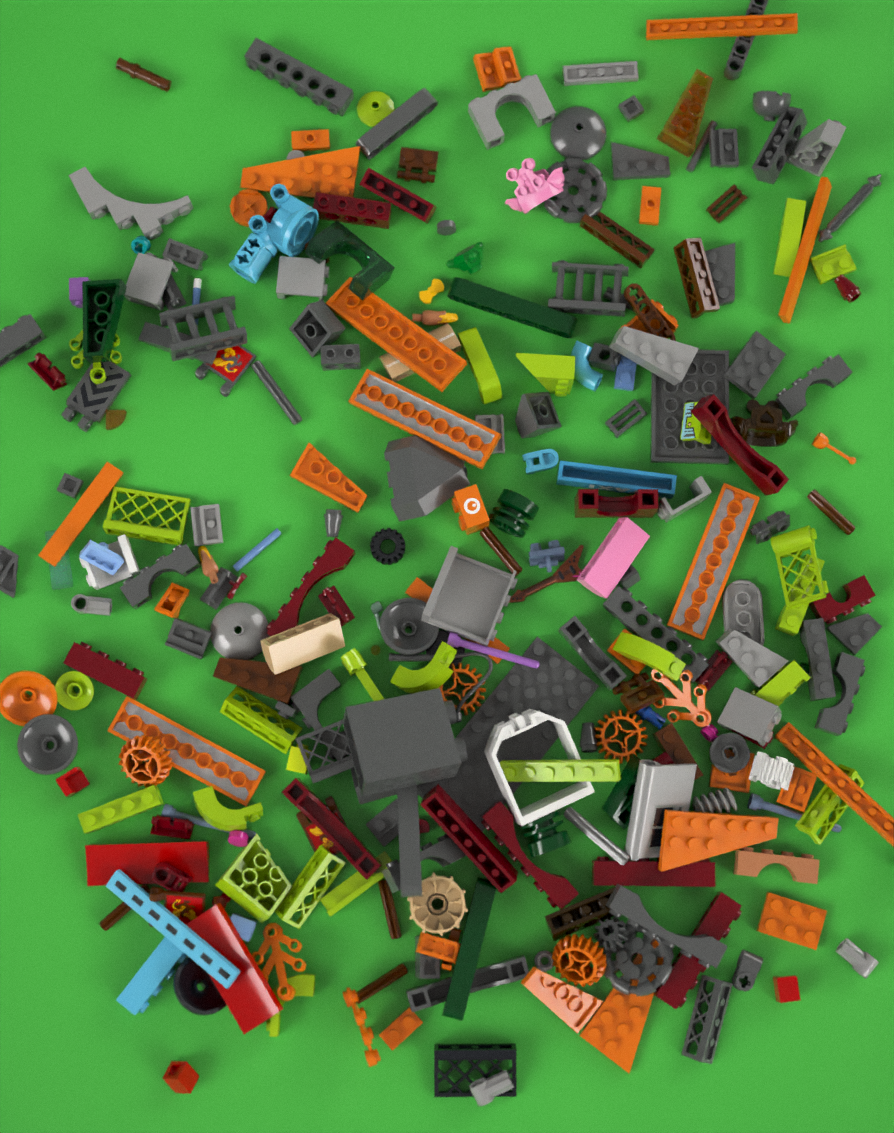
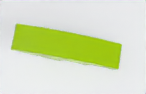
M787 198L773 271L775 275L786 277L791 275L799 248L806 201Z

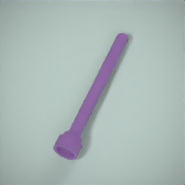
M454 632L449 634L447 644L453 648L463 647L532 668L540 666V663L536 660L461 639V636Z

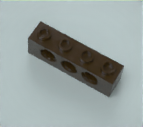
M615 887L545 916L546 925L553 941L597 924L599 919L604 921L606 916H615L609 912L611 908L606 906Z

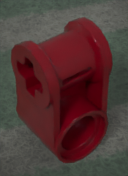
M166 862L158 863L152 873L153 881L168 891L183 892L187 884L193 880L189 874ZM163 869L167 872V876L160 877L157 871Z

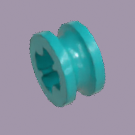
M138 236L131 243V248L136 254L138 252L145 254L151 247L150 241L145 236Z

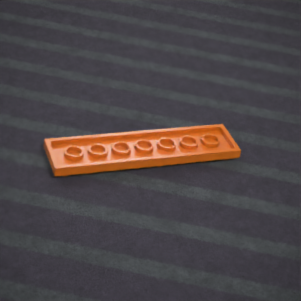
M351 276L326 302L331 311L441 392L467 365L466 360Z

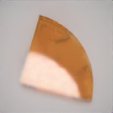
M106 410V430H113L119 427L124 422L127 411Z

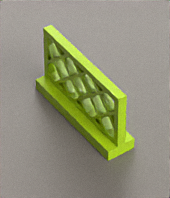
M114 486L103 529L105 534L122 536L125 534L128 538L172 545L183 544V534L191 499ZM118 493L126 494L129 498L121 504L116 500ZM140 496L145 497L148 502L138 507L134 500ZM159 499L164 500L167 505L157 510L153 503ZM132 502L136 510L127 515L122 508ZM178 502L185 503L184 510L176 513L172 507ZM151 505L155 513L146 518L142 510ZM170 508L174 516L165 521L161 513ZM120 509L125 517L120 520H112L113 513ZM140 513L144 520L138 524L132 523L130 518ZM159 516L163 523L157 527L151 526L149 521ZM176 519L181 523L179 530L171 529L168 524Z

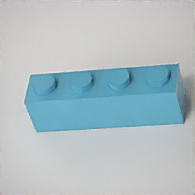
M164 937L116 1001L133 1015H137L139 1012L143 1014L150 1005L148 1000L152 995L154 997L158 995L163 988L161 986L165 978L169 980L176 971L173 969L178 962L181 964L187 955Z

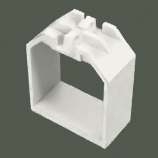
M532 709L521 712L522 715L513 713L508 716L510 721L506 723L501 721L495 724L484 749L485 756L508 810L514 816V822L521 826L595 792L591 782H577L526 807L518 808L496 756L501 741L548 720L553 722L568 760H581L565 721Z

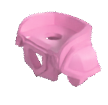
M527 158L522 162L521 169H509L506 172V178L509 181L516 180L518 187L514 191L516 198L507 199L505 204H508L513 210L527 214L537 205L561 193L565 180L562 167L553 170L550 175L546 169L534 172L535 161L532 158Z

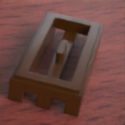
M734 184L712 203L706 211L720 224L747 199V196L743 195L742 191L738 190ZM732 192L735 193V194H734L733 196H731L724 204H722L715 212L713 211V209H714L715 207H717V206H718L725 198H727ZM737 197L740 198L724 214H722L720 217L718 216V214L724 208H726L733 200H735Z

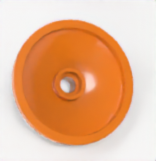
M18 671L10 674L1 682L0 712L10 722L25 726L31 719L37 716L53 715L58 701L57 692L52 682L44 675L34 671ZM26 691H30L32 694L28 695Z

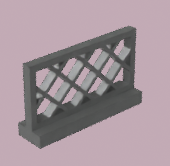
M343 720L296 738L313 784L354 768L351 753L346 751L348 742L344 750L333 746L337 735L346 738V735L339 733ZM338 726L337 731L332 730V728ZM327 730L335 733L331 744L320 740L322 733ZM319 734L318 739L312 737L314 735ZM310 738L316 741L312 752L303 748L302 740ZM318 742L329 746L325 758L314 753ZM331 748L342 752L338 761L334 762L327 759ZM305 752L311 754L309 759L307 758ZM344 753L350 755L348 757L343 758ZM312 756L323 759L321 767L312 771L310 766ZM325 761L330 762V764L324 766Z

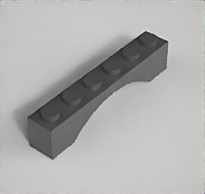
M619 884L616 885L606 904L607 907L611 908L609 911L611 914L618 918L621 915L629 918L627 923L636 928L639 925L646 928L645 933L654 938L657 935L664 938L662 943L671 948H674L675 945L680 947V953L689 958H692L694 955L699 958L698 963L708 969L710 965L717 968L728 947L707 934L680 935L665 930L649 916L642 905L639 895Z
M517 956L476 969L470 993L524 979L529 973L525 956ZM452 976L408 989L406 993L412 1012L445 1002Z

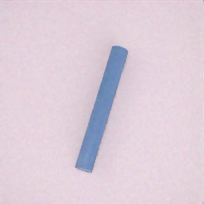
M276 528L236 562L233 568L238 572L282 533Z

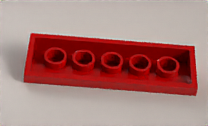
M209 841L85 845L87 886L107 885L118 869L137 884H156L152 879V873L155 866L160 862L169 863L173 867L189 874L193 878L191 883L209 882ZM160 869L157 871L160 877L167 876L165 870Z
M221 903L214 905L186 924L241 971L228 989L210 974L209 976L243 1034L248 1033L283 1010V1007Z

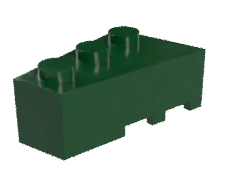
M632 754L621 773L620 781L616 782L602 807L605 813L622 829L629 825L639 762L641 760L634 754Z

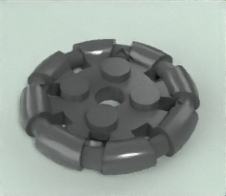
M565 158L563 162L559 163L557 161L546 170L549 175L553 170L560 167L563 169L567 168L568 171L564 173L563 191L555 195L557 200L553 201L549 198L544 201L543 206L547 212L556 219L557 217L563 219V222L580 223L585 214L591 218L597 215L603 207V201H606L607 184L606 181H603L602 172L591 162L588 164L580 158ZM579 169L585 170V174L578 173ZM596 181L597 185L592 187V182ZM574 187L578 190V194L571 195L568 189ZM591 197L596 198V201H590ZM562 207L568 210L567 213L561 211ZM583 207L584 212L580 213L578 208Z
M626 923L625 927L629 930V933L626 934L628 941L623 943V948L619 945L616 951H613L611 948L606 951L603 948V954H606L605 961L607 962L604 975L606 979L612 982L611 986L617 991L628 996L630 994H636L637 997L646 996L657 991L656 988L661 984L664 985L668 980L673 968L671 966V961L674 959L673 950L668 945L662 943L664 938L658 935L654 938L645 933L646 928L639 925L636 928ZM637 932L643 933V939L637 937ZM655 940L659 943L656 948L652 945ZM612 953L616 954L617 961L611 960ZM636 954H641L643 957L639 965H635L632 962V958ZM658 958H664L663 965H657ZM619 970L624 974L620 978L616 976ZM654 973L656 978L650 982L648 978ZM632 979L638 980L637 986H632Z

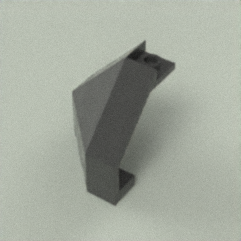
M413 435L388 442L384 455L385 461H389L390 471L387 472L389 488H393L394 498L391 499V506L399 521L428 515L453 497L455 491L463 489L470 484L467 478V469L464 466L465 461L428 441Z

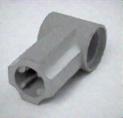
M77 594L72 598L71 606L79 614L87 613L110 616L112 612V599ZM79 600H86V606L78 609L77 602Z
M848 938L841 941L835 951L865 979H867L879 963L874 957L865 951L863 952Z
M506 1070L487 1079L480 1078L469 1086L478 1106H484L493 1101L495 1096L514 1088Z

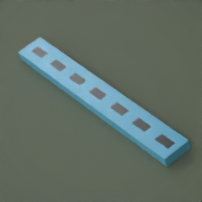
M120 869L116 870L106 887L226 989L230 988L241 971L161 903L150 901V894Z

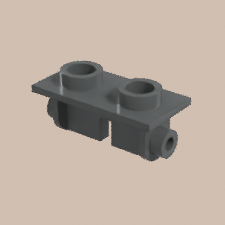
M170 273L162 299L168 310H175L187 303Z
M777 511L767 517L768 525L764 520L752 525L749 531L752 536L756 535V544L768 541L778 532L785 531L790 526V515H786L784 511Z
M222 567L217 574L219 581L215 584L210 583L200 598L201 601L216 610L232 587L229 584L230 580L235 582L237 576Z

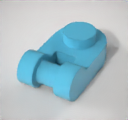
M544 449L522 455L523 461H526L527 465L525 468L526 474L552 469L559 461V456L553 449ZM539 458L540 464L534 465L533 459Z

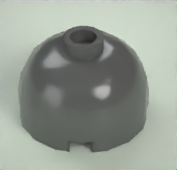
M776 91L753 92L754 111L759 116L764 117V121H775V118L780 117L790 106L791 94L783 92L782 96H780Z

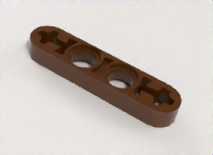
M636 283L628 285L624 290V297L647 331L657 336L656 333L664 329L665 331L662 332L663 336L676 341L674 333L642 287ZM636 289V297L634 295L630 296L629 293L631 292V290ZM637 298H643V300H640L637 304L634 303L635 301H637ZM642 303L647 304L649 307V311L646 314L639 310V306ZM652 319L659 321V329L651 327L650 322Z

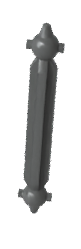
M881 174L868 177L867 181L869 183L862 186L828 223L826 229L819 231V242L832 239L831 233L838 230L872 193L874 187L881 185Z

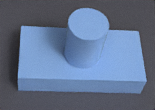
M89 540L79 554V558L111 575H114L124 563V557L109 550V546L105 542L98 544Z

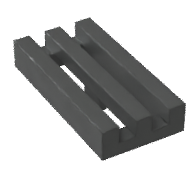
M634 399L608 419L605 425L618 438L646 416L647 413ZM634 405L636 406V408L632 412H630L628 415H626L623 419H621L618 423H616L613 426V421L619 418L622 414H624ZM638 411L641 412V414H639L636 418L630 421L622 429H620L619 431L617 430L619 426H621L624 422L630 419Z

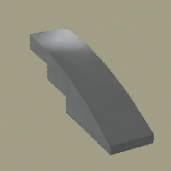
M145 322L138 340L170 353L169 345L174 344L170 330ZM178 332L181 341L193 339L190 335ZM217 351L189 357V359H197L212 365Z

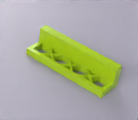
M238 686L228 695L220 710V713L284 754H287L294 740L303 729L291 720L279 715L277 711ZM237 694L244 699V702H239L233 697ZM256 706L261 712H254L251 707ZM267 717L275 718L277 723L268 721ZM284 728H290L293 731H295V733L293 735H290L284 730Z
M842 764L838 766L862 788L865 783L855 769ZM825 784L795 826L798 830L809 834L815 844L821 845L848 805L844 801L840 804L841 798ZM833 811L832 817L829 820V815ZM821 827V832H820L819 835L817 836L816 833H817V831L819 830V828Z
M320 844L274 912L281 920L300 929L346 862ZM332 859L338 862L334 869H327ZM324 877L322 886L316 887L315 883L317 880ZM312 894L313 899L309 903L304 904L305 897ZM301 911V916L296 922L291 919L295 912Z
M385 851L377 856L383 865L369 879L366 880L357 871L320 899L330 917L384 877L382 871L388 868L386 864L392 862Z

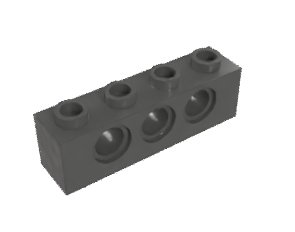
M788 106L780 115L752 166L758 181L770 184L776 182L807 125L803 109Z

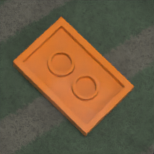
M767 892L757 931L816 950L827 911Z

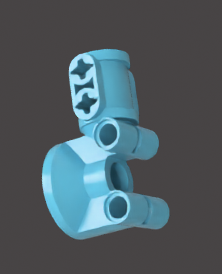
M276 184L270 190V195L278 208L271 223L265 221L261 215L252 216L248 225L253 233L249 234L237 252L235 259L229 263L232 270L254 284L257 283L259 277L270 263L271 257H275L277 250L289 257L299 255L305 249V244L313 238L318 226V211L290 195L282 184Z

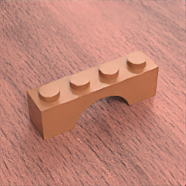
M750 847L735 850L733 872L735 875L757 877L765 866L778 863L790 872L793 881L818 884L819 860L813 859L814 855L801 854V857H793V852L781 851V855L773 854L774 850L761 849V853L753 852L754 848Z

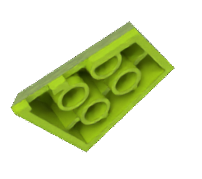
M516 353V357L550 393L559 397L570 394L574 381L575 356Z
M255 834L215 885L260 923H263L273 914L292 885L280 867L275 865L270 857V852L260 842L258 834Z

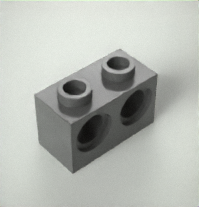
M359 344L321 346V365L323 371L361 369Z

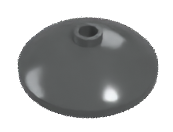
M574 106L561 111L555 117L551 125L550 138L556 151L563 157L587 160L598 154L604 146L606 127L602 118L595 111L587 107ZM581 126L583 129L578 130L576 127Z
M402 598L386 607L380 619V633L387 646L400 654L415 655L426 651L433 645L438 636L439 627L421 621L427 603L415 598ZM409 628L412 632L406 633L405 629Z
M52 714L37 716L22 728L17 742L18 754L23 764L35 773L44 775L59 773L72 763L77 754V733L74 727L60 716ZM52 741L54 743V747L52 749H49L48 744Z

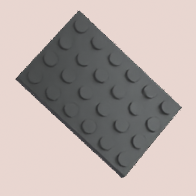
M698 350L682 382L676 385L651 372V463L729 464V454L712 435L710 444H702L695 440H680L685 403L699 402L701 398L714 394L727 408L729 415V380L723 376L729 368V350Z

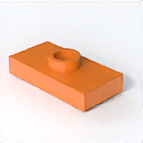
M329 129L291 131L292 151L330 150Z
M642 186L639 224L658 226L661 198L660 187Z
M421 932L415 952L456 963L461 943Z

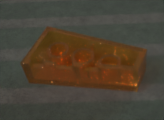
M696 69L657 137V140L688 158L695 150V143L713 81L712 77Z

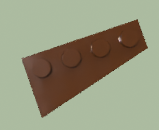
M219 658L213 677L290 705L292 700L290 697L295 692L303 667L296 666L275 675L267 662Z

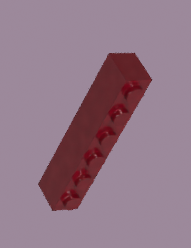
M439 784L423 796L420 805L500 893L517 881L518 871Z
M597 857V861L592 860V885L716 887L715 862H710V858L660 872L658 870L659 857H657V861H649V858H640L638 861L628 860L624 865H620L617 861H609V857Z
M718 891L691 935L707 934L718 941L722 937L726 938L731 930L730 924L741 915L742 911L740 908L742 906ZM679 952L671 965L673 968L668 980L664 985L661 984L656 988L657 991L654 992V995L674 1009H677L678 1006L681 1008L687 999L685 995L688 990L694 989L698 982L697 976L700 972L703 973L706 967L699 964V958L694 955L692 958H689Z

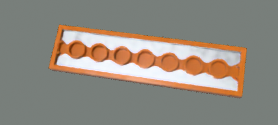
M366 369L348 401L351 405L412 435L418 436L482 470L501 438L500 433L369 369Z
M723 483L666 626H670L699 640H704L760 497Z
M126 696L107 730L126 742L137 735L140 737L145 734L147 738L153 735L154 741L160 739L159 743L161 745L166 744L164 749L170 751L168 756L173 758L170 763L173 765L172 767L209 787L212 786L213 789L246 807L266 773L260 767Z

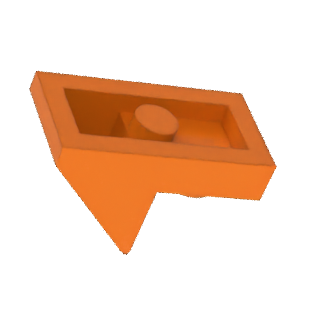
M171 583L155 607V611L171 618H178L180 608L189 596L190 590Z

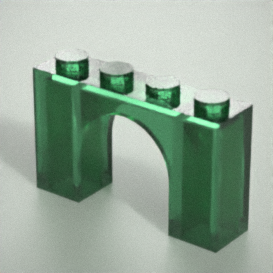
M338 220L311 238L305 251L318 264L334 254H345L354 258L361 265L362 270L354 275L348 289L362 300L389 281L395 269L393 265Z

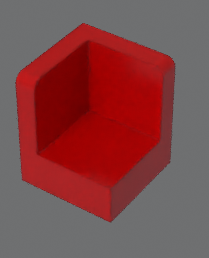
M75 767L56 779L65 797L73 796L90 784L80 767Z
M773 976L777 1002L784 1003L801 1000L797 976Z
M171 1061L162 1079L175 1093L191 1094L199 1075L187 1061Z

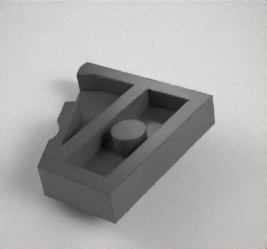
M1 545L0 591L14 598L16 595L19 555Z
M867 613L831 625L826 629L848 651L856 655L882 626Z

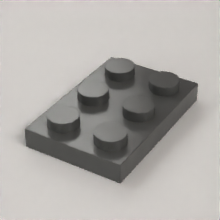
M755 331L723 376L750 398L754 399L786 354L758 331Z

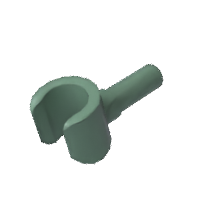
M379 601L371 605V611L376 618L378 630H380L381 619L379 612L384 610Z

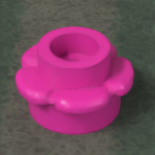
M712 724L700 730L703 737L709 742L718 737L717 734L719 732Z

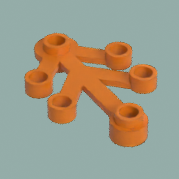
M652 670V679L656 682H661L676 697H664L661 699L663 704L655 702L653 705L656 708H662L663 706L686 707L690 711L679 712L676 709L670 710L667 714V719L670 722L675 723L678 720H689L699 727L709 725L712 716L705 706L707 688L702 684L695 687L696 706L691 698V680L693 678L691 671L684 670L679 677L683 683L682 692L667 676L660 673L662 677L659 678L656 676V672L659 671ZM683 674H687L689 679H685ZM697 689H702L703 694H700ZM671 713H674L677 718H672ZM698 715L703 716L704 720H700Z
M270 923L263 930L264 941L258 952L252 954V957L255 960L256 956L260 955V960L256 963L257 965L263 964L264 956L271 946L272 953L261 972L268 982V976L275 966L279 981L277 995L283 1001H291L295 996V989L288 984L284 962L290 964L297 972H303L306 969V962L282 951L279 942L287 945L289 950L295 953L301 950L302 943L297 939L285 936L279 924ZM274 929V935L270 936V932ZM297 942V947L293 949V944ZM302 962V966L297 969V964ZM287 988V993L282 995L283 989Z
M348 987L346 991L342 992L347 1007L352 1006L362 1039L365 1046H368L369 1049L364 1051L369 1067H372L381 1061L378 1050H373L371 1046L374 1034L371 1027L366 1028L365 1026L367 1015L364 1007L359 1008L356 1003L359 1001L356 990H351Z

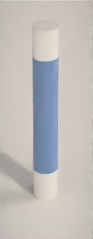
M198 278L194 279L192 305L200 304L202 280ZM198 318V319H194V320H195V323H196V326H197V329H198V320H199V318Z

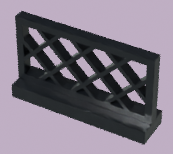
M434 1044V1097H474L471 1089L462 1091L458 1085L465 1078L470 1083H473L474 1081L468 1075L475 1068L483 1075L481 1078L486 1079L489 1078L488 1075L495 1068L500 1072L504 1071L498 1066L503 1060H512V1067L507 1072L508 1074L512 1072L511 1081L514 1088L495 1097H516V1044ZM438 1060H447L452 1066L444 1073L438 1067ZM462 1060H468L472 1064L465 1073L457 1066ZM483 1060H489L493 1064L486 1073L478 1066ZM454 1068L462 1075L456 1083L447 1076ZM445 1078L452 1087L448 1091H439L438 1084Z

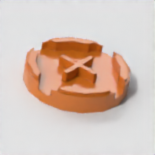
M242 190L231 200V215L238 224L249 227V220L252 216H263L267 213V201L257 190Z

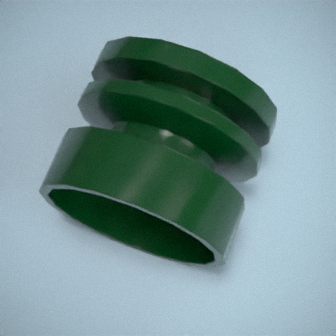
M503 489L497 501L503 508L493 507L492 511L495 514L489 515L490 522L508 535L523 538L526 534L524 530L529 528L528 523L523 519L533 521L539 507L523 495L509 489Z
M559 810L553 811L523 826L520 825L521 830L528 827L531 829L530 832L523 834L524 837H534V841L527 845L531 858L571 843L567 830L557 832L556 827L563 824V820L554 822L552 819L561 815Z

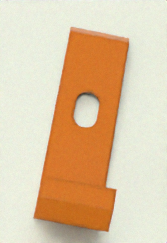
M451 929L448 940L458 942L461 930ZM443 960L441 969L451 971L452 963Z

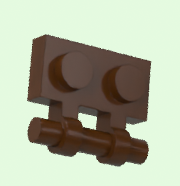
M401 147L399 168H406V170L398 171L397 178L409 182L410 180H416L425 184L427 182L434 183L435 175H430L428 172H436L438 152ZM412 169L422 170V173H414Z
M646 672L641 675L636 674L632 676V679L626 682L622 681L612 688L614 695L623 694L620 697V701L631 714L664 698L665 693L654 680L646 682L649 679Z

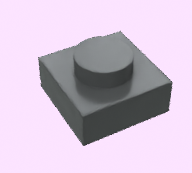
M635 95L618 105V109L628 122L644 113V108Z
M64 473L57 491L76 499L84 481Z
M278 700L275 708L279 710V715L286 719H289L290 716L293 718L297 716V710Z

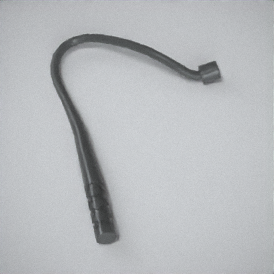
M475 651L455 655V658L475 655L482 656L489 662V669L486 675L459 702L456 709L457 723L462 722L460 709L464 702L488 679L492 672L493 662L487 654ZM389 653V661H431L434 655L428 654L404 655Z

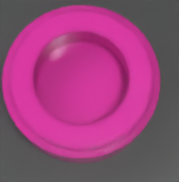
M233 830L228 836V842L237 847H245L249 840V836L240 830Z

